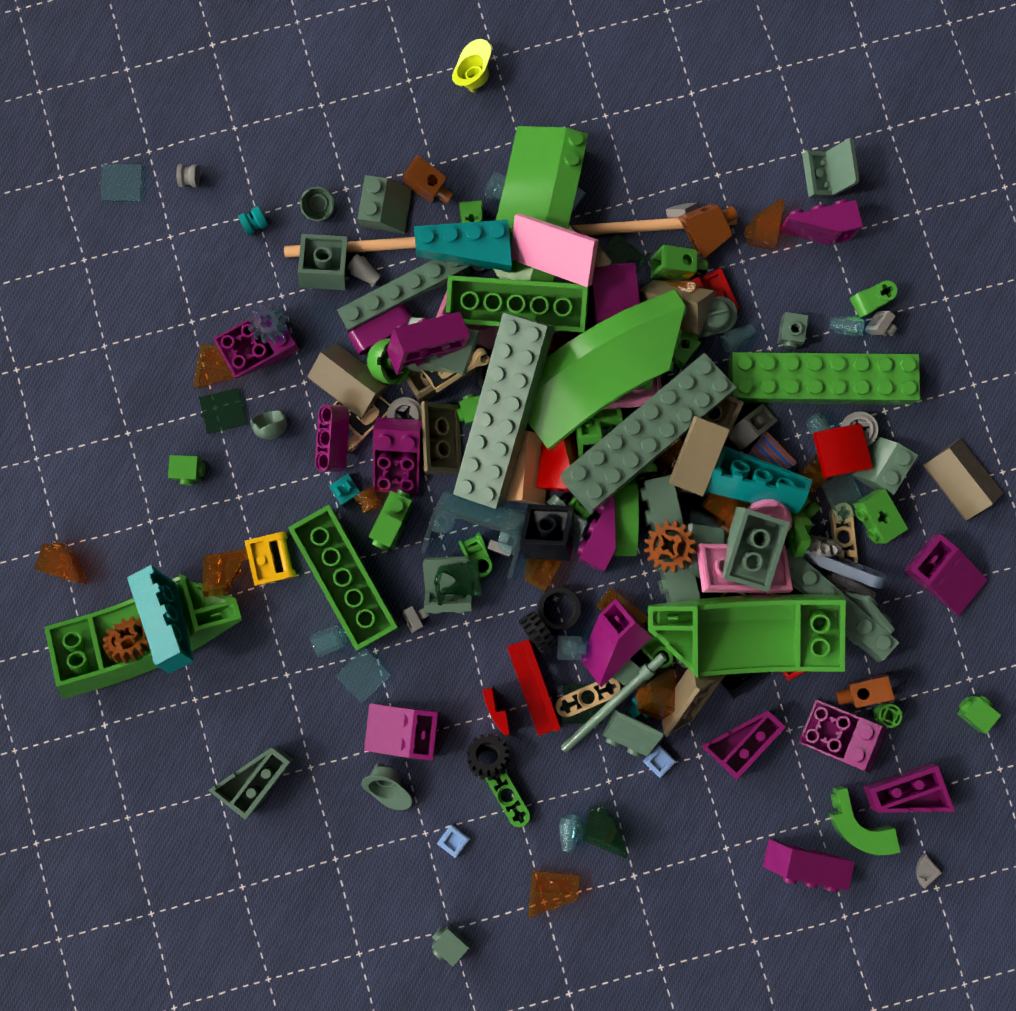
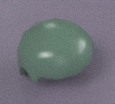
M320 186L307 189L300 198L301 212L307 219L315 222L328 219L335 207L333 195L327 189Z
M281 410L265 412L250 420L253 432L261 439H276L287 428V420Z

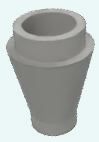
M358 254L355 255L346 268L350 271L351 275L370 283L372 286L382 276L364 256L361 257Z

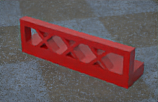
M529 639L508 646L507 649L538 736L560 730L558 719Z

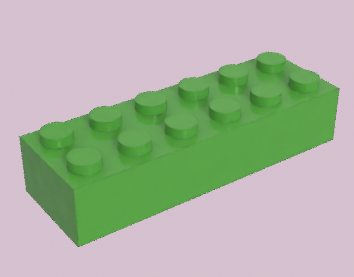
M448 275L446 313L460 312L465 324L499 326L503 313H513L555 326L554 330L585 332L587 331L590 286L585 287L580 284Z
M331 505L323 507L288 527L356 651L364 649L400 628Z

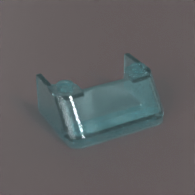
M451 490L442 493L431 516L421 553L428 556L434 533L445 534L453 528L455 519L501 531L498 539L499 547L503 552L513 555L507 579L512 581L521 550L520 539L526 514L521 510L507 506L494 509L453 495L454 491Z

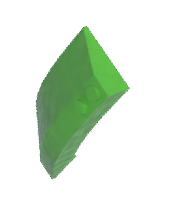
M517 126L496 220H508L510 249L515 214L521 213L568 229L588 138L587 133L567 127ZM513 260L511 273L493 269L498 279L553 282L555 275Z
M675 289L625 309L600 322L546 358L528 423L547 449L551 450L583 423L624 395L668 371L672 372L674 366L672 359L675 349H678L682 332L680 326L682 318L686 316L687 312L686 304Z
M182 574L172 579L179 586L192 651L242 621L236 598L222 595L216 592L215 589L200 582L197 584L188 580ZM134 598L88 615L44 627L56 687L63 699L104 688L157 668L153 662L151 650L146 649L144 657L138 655L137 661L134 662L131 658L125 664L123 660L119 663H116L114 659L111 660L102 646L105 644L103 638L109 636L106 631L113 630L114 623L119 625L123 618L129 621L131 616H134L136 620L140 617Z
M842 594L747 595L648 605V631L657 637L697 678L757 672H845L846 600Z

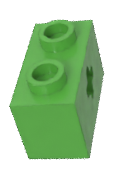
M886 489L873 490L853 503L857 518L864 523L869 539L875 544H886L908 530Z
M381 511L369 538L373 540L372 544L386 552L388 548L395 550L406 525L402 521Z

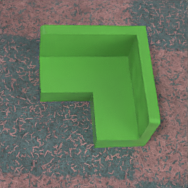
M621 407L603 409L575 430L579 458L583 455V445L596 444L602 439L600 427H616L623 421Z

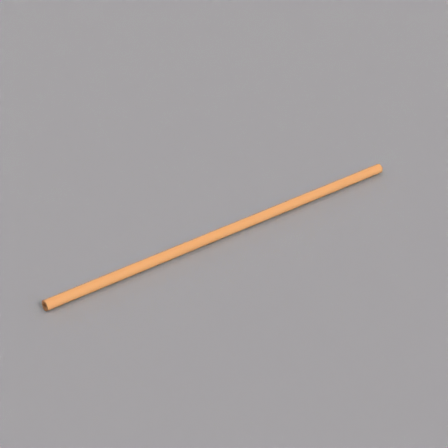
M679 218L572 225L586 236L684 229ZM737 218L728 223V225H737ZM415 237L347 242V253L416 248ZM300 245L284 246L285 258L299 257Z

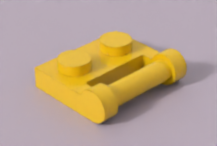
M286 531L245 540L255 586L297 577L295 569H292L286 539H288ZM277 541L284 571L277 573L271 548V542Z

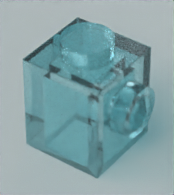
M557 636V660H581V655L586 656V641H582V636Z

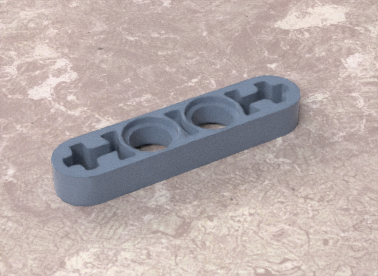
M807 549L803 559L811 564L874 588L882 589L887 579V576L880 571L838 555L825 557L814 554Z

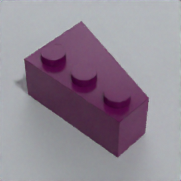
M447 312L437 318H423L417 323L398 325L393 329L387 353L395 373L398 375L403 373L402 368L416 363L417 367L423 365V360L433 355H437L440 358L465 348L470 334L460 312Z

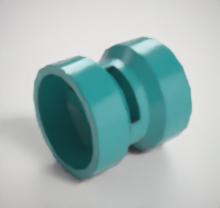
M258 206L252 208L251 212L247 214L242 213L238 215L248 236L254 234L255 230L259 228L264 229L269 226Z

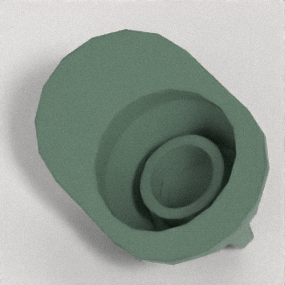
M723 296L714 297L700 335H697L698 338L730 330L737 319L735 304Z
M377 763L370 776L362 780L361 785L363 789L386 807L394 810H405L411 806V795L402 787L401 776L396 769Z

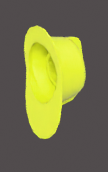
M476 39L470 42L463 49L452 74V80L456 85L464 86L473 93L483 86L489 77L487 65L492 50L491 45L486 40Z

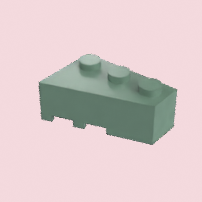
M275 745L208 791L246 820L253 815L295 759Z

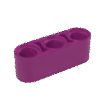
M401 304L353 329L348 333V337L358 355H364L369 352L370 348L377 341L391 338L393 329L398 325L409 324L410 318L413 316L407 305Z
M325 404L319 409L315 465L320 472H342L346 467L350 419L349 410L346 406Z

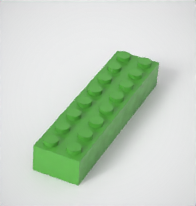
M732 352L728 358V379L736 386L731 396L744 403L913 405L920 400L919 354Z

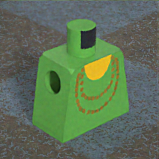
M663 245L651 257V279L689 280L695 273H706L708 262L705 259H697L696 249Z

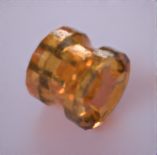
M370 487L354 497L355 501L360 503L363 514H367L383 504L382 499L376 496V489L374 487Z

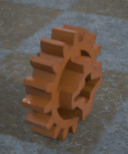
M667 520L664 521V527L656 524L657 531L649 530L648 533L652 537L651 539L644 540V542L649 544V547L645 548L644 552L651 554L647 560L649 562L655 561L653 567L656 569L662 566L664 573H667L669 568H671L673 573H677V567L685 570L686 566L684 563L686 561L693 563L690 555L697 554V551L692 549V546L697 545V541L691 540L694 533L692 531L686 532L688 527L685 524L679 528V522L675 520L672 526ZM674 531L680 533V535L670 536L668 532ZM658 539H660L658 547L656 548V543ZM667 540L673 543L674 553L668 550ZM686 546L685 552L682 556L683 547ZM670 557L674 562H664L661 559Z
M131 616L129 621L123 618L119 625L114 623V629L106 631L109 636L103 638L105 644L102 646L111 660L114 659L116 663L123 660L127 664L131 658L135 662L138 655L144 657V651L146 649L150 650L140 617L136 620L134 616Z

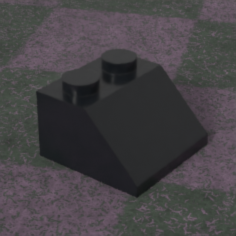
M528 504L520 539L524 559L571 561L574 545V506Z

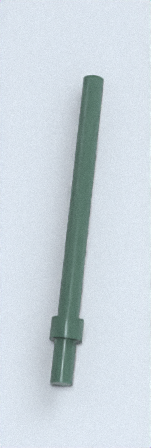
M660 653L649 664L645 663L638 670L639 673L561 745V749L566 753L569 752L645 680L649 681L656 674L655 671L667 661V657Z

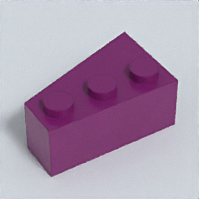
M767 710L707 742L701 748L737 780L786 726Z
M931 763L863 786L871 809L878 813L955 812L939 767Z
M769 839L763 867L782 876V881L797 884V881L804 882L803 885L818 889V885H822L825 890L838 893L839 889L849 891L855 862L842 856L817 850L802 849L792 844L787 846L776 840Z

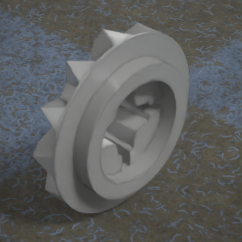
M408 397L396 399L388 408L387 418L402 419L396 412L405 413L410 407L409 415L414 420H422L421 405L416 400Z
M865 412L849 414L843 420L841 427L856 425L858 421L859 424H862V428H868L866 431H863L867 446L873 444L878 436V424L874 417Z
M820 535L810 536L811 545L808 548L810 552L825 557L841 554V544L834 539Z

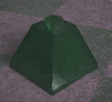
M596 805L595 808L589 806L579 831L580 839L627 858L628 853L612 816L608 814L609 810L599 805Z

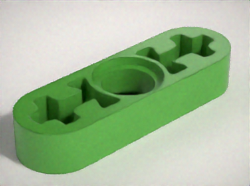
M508 773L500 774L502 783L505 779H507L508 783L501 785L498 790L494 787L498 785L497 780L492 778V780L488 781V778L485 777L510 823L515 827L525 826L529 822L530 813ZM505 788H509L514 792V798L509 802L503 801L500 796L501 791ZM517 800L520 802V804L516 805L519 812L524 811L526 813L523 816L524 820L522 822L519 819H513L515 816L513 808L509 811L506 808L515 804Z

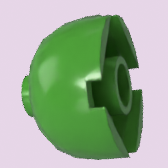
M391 338L377 341L368 352L367 366L370 374L377 381L386 384L402 383L408 377L411 370L404 367L402 368L403 373L396 375L387 353Z

